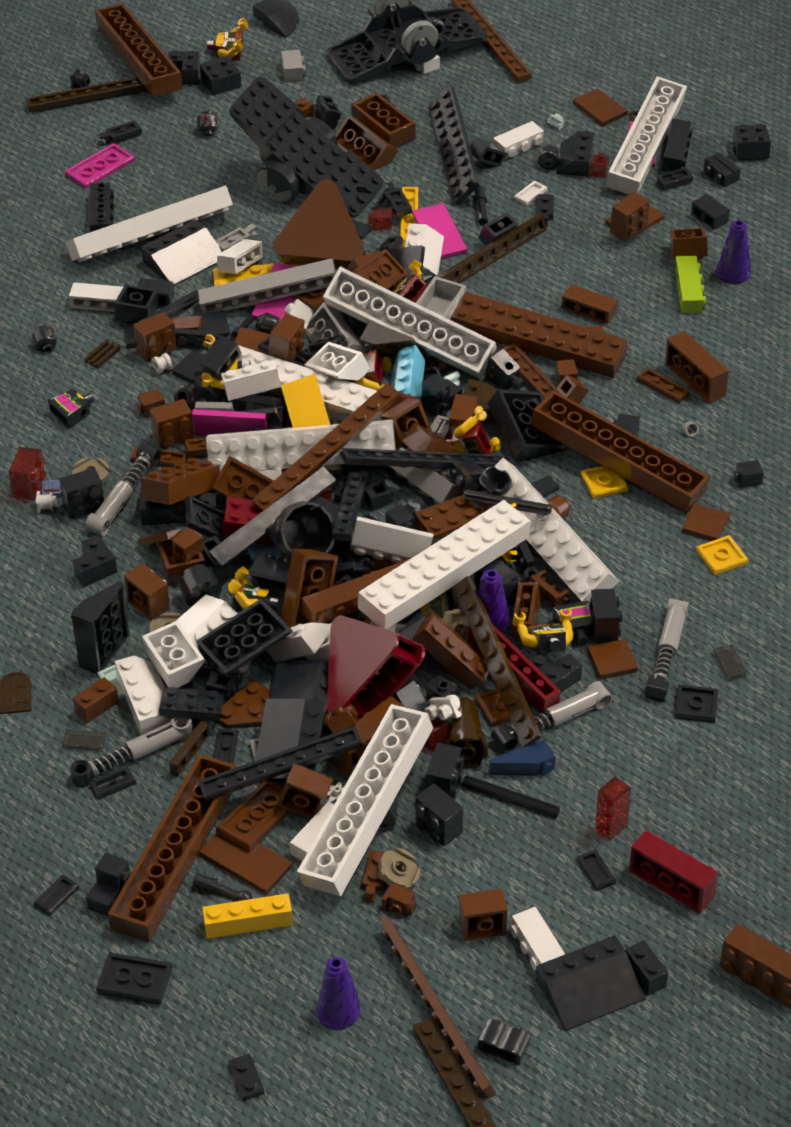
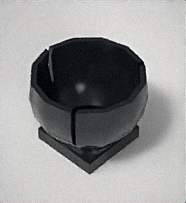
M300 501L289 505L282 510L275 519V522L266 528L270 538L285 559L291 560L293 549H310L328 553L334 545V540H332L334 528L332 516L322 505Z

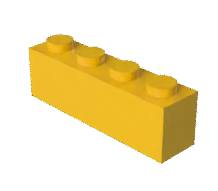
M289 893L202 907L207 939L293 925Z

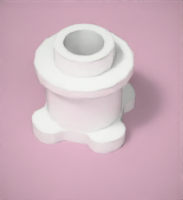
M37 491V512L41 513L43 509L53 511V507H57V498L53 496L52 492L40 495V491Z

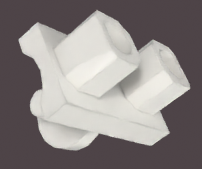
M456 695L431 698L429 700L430 706L424 709L425 713H428L430 720L435 718L445 720L462 716L461 712L458 711L460 700Z

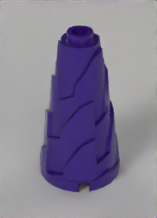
M736 220L731 223L716 269L718 278L729 284H737L739 281L743 283L749 279L751 274L747 225L742 220Z
M487 570L481 576L478 593L491 623L501 633L504 632L505 634L509 629L510 619L502 577L495 570Z
M334 957L326 962L322 988L319 989V997L316 1003V1016L319 1018V1022L333 1030L346 1029V1026L350 1024L352 1026L360 1016V1003L353 978L347 963L340 957Z

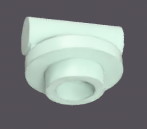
M555 113V115L551 114L547 123L560 130L563 128L565 121H563L564 117Z
M456 371L443 377V380L449 379L459 386L460 374Z

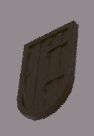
M12 672L3 676L0 680V714L32 711V684L27 674Z

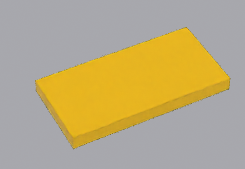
M316 374L281 385L293 428L331 425Z

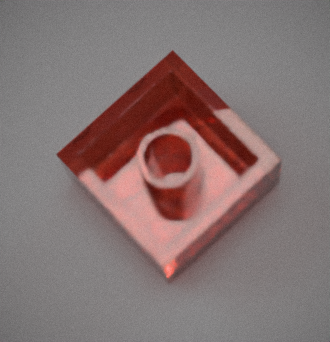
M19 447L9 470L13 498L34 501L37 491L41 492V483L47 477V472L44 471L45 459L42 457L41 449Z

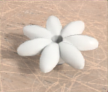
M338 782L336 786L330 785V791L327 796H330L329 802L332 803L335 799L339 798L344 787L341 788V782Z

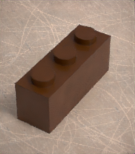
M572 284L562 295V309L605 324H609L617 313L618 300Z
M520 582L518 584L514 614L516 613L519 618L521 612L526 615L525 626L537 625L541 604L538 582ZM512 624L515 641H521L517 631L518 627Z

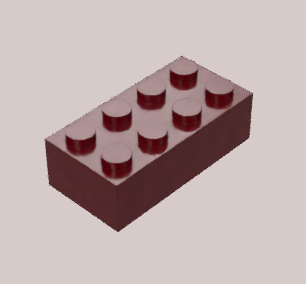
M227 496L222 529L223 539H227L262 513L252 503V500ZM268 533L255 542V544L276 547Z
M647 830L631 846L629 872L700 914L715 898L718 872L711 866L703 864L694 856L686 854L675 845L667 843L658 835L652 834Z

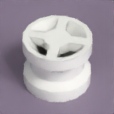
M167 353L162 354L161 357L156 356L152 358L153 367L158 374L173 368L172 361Z

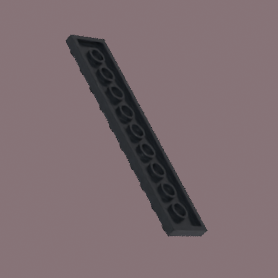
M449 85L430 103L429 108L452 200L458 206L480 185L455 87Z

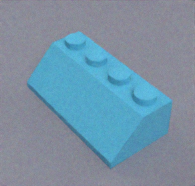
M416 345L399 350L392 367L390 385L399 391L400 395L421 400L425 359Z

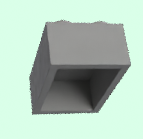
M435 276L416 304L451 320V316L466 292L467 286Z

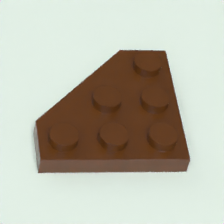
M252 679L222 706L221 719L217 722L227 728L261 726L266 699H269L271 690Z

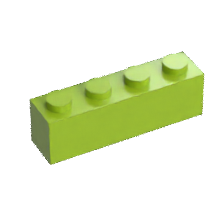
M676 256L675 273L681 313H702L703 306H706V296H703L704 285H701L702 274H699L701 272V264L697 263V256Z

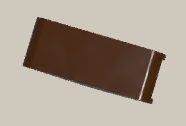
M328 179L322 180L316 185L273 243L280 262L288 265L302 266L332 258L336 269H339V267L346 269L354 258L366 255L336 184Z

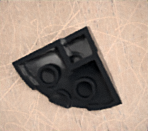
M264 0L253 5V16L263 21L265 27L285 38L294 32L297 22L299 23V15L296 8L287 0Z

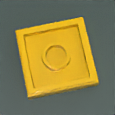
M604 466L582 470L580 473L592 499L628 492V487L623 477Z
M730 535L696 546V551L714 575L746 565L749 561Z

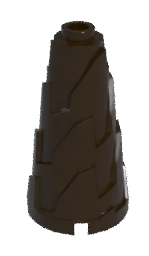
M468 697L459 699L460 707L458 708L462 716L453 718L447 745L462 748L461 756L464 757L462 768H475L481 765V761L484 758L486 761L488 745L485 734L481 730L479 712L476 709L475 702Z

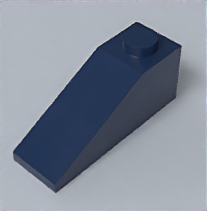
M541 740L490 759L489 773L490 775L537 776L542 773L548 774L555 769L556 756L546 741Z

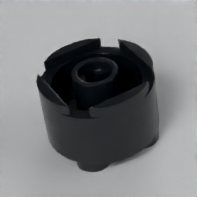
M204 564L195 565L184 571L185 575L182 578L179 576L177 585L188 606L192 607L205 595L220 599L219 595L222 587L212 567H205Z

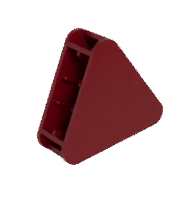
M342 615L336 617L330 627L328 712L332 714L340 706L345 708L348 705H353L358 713V720H360L365 713L372 711L381 701H385L390 696H393L421 665L425 657L424 646L384 628Z

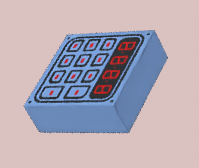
M59 480L43 481L42 495L52 492L53 496L61 497Z

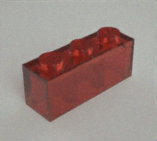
M616 776L598 790L595 829L600 836H605L610 841L628 825L631 787Z

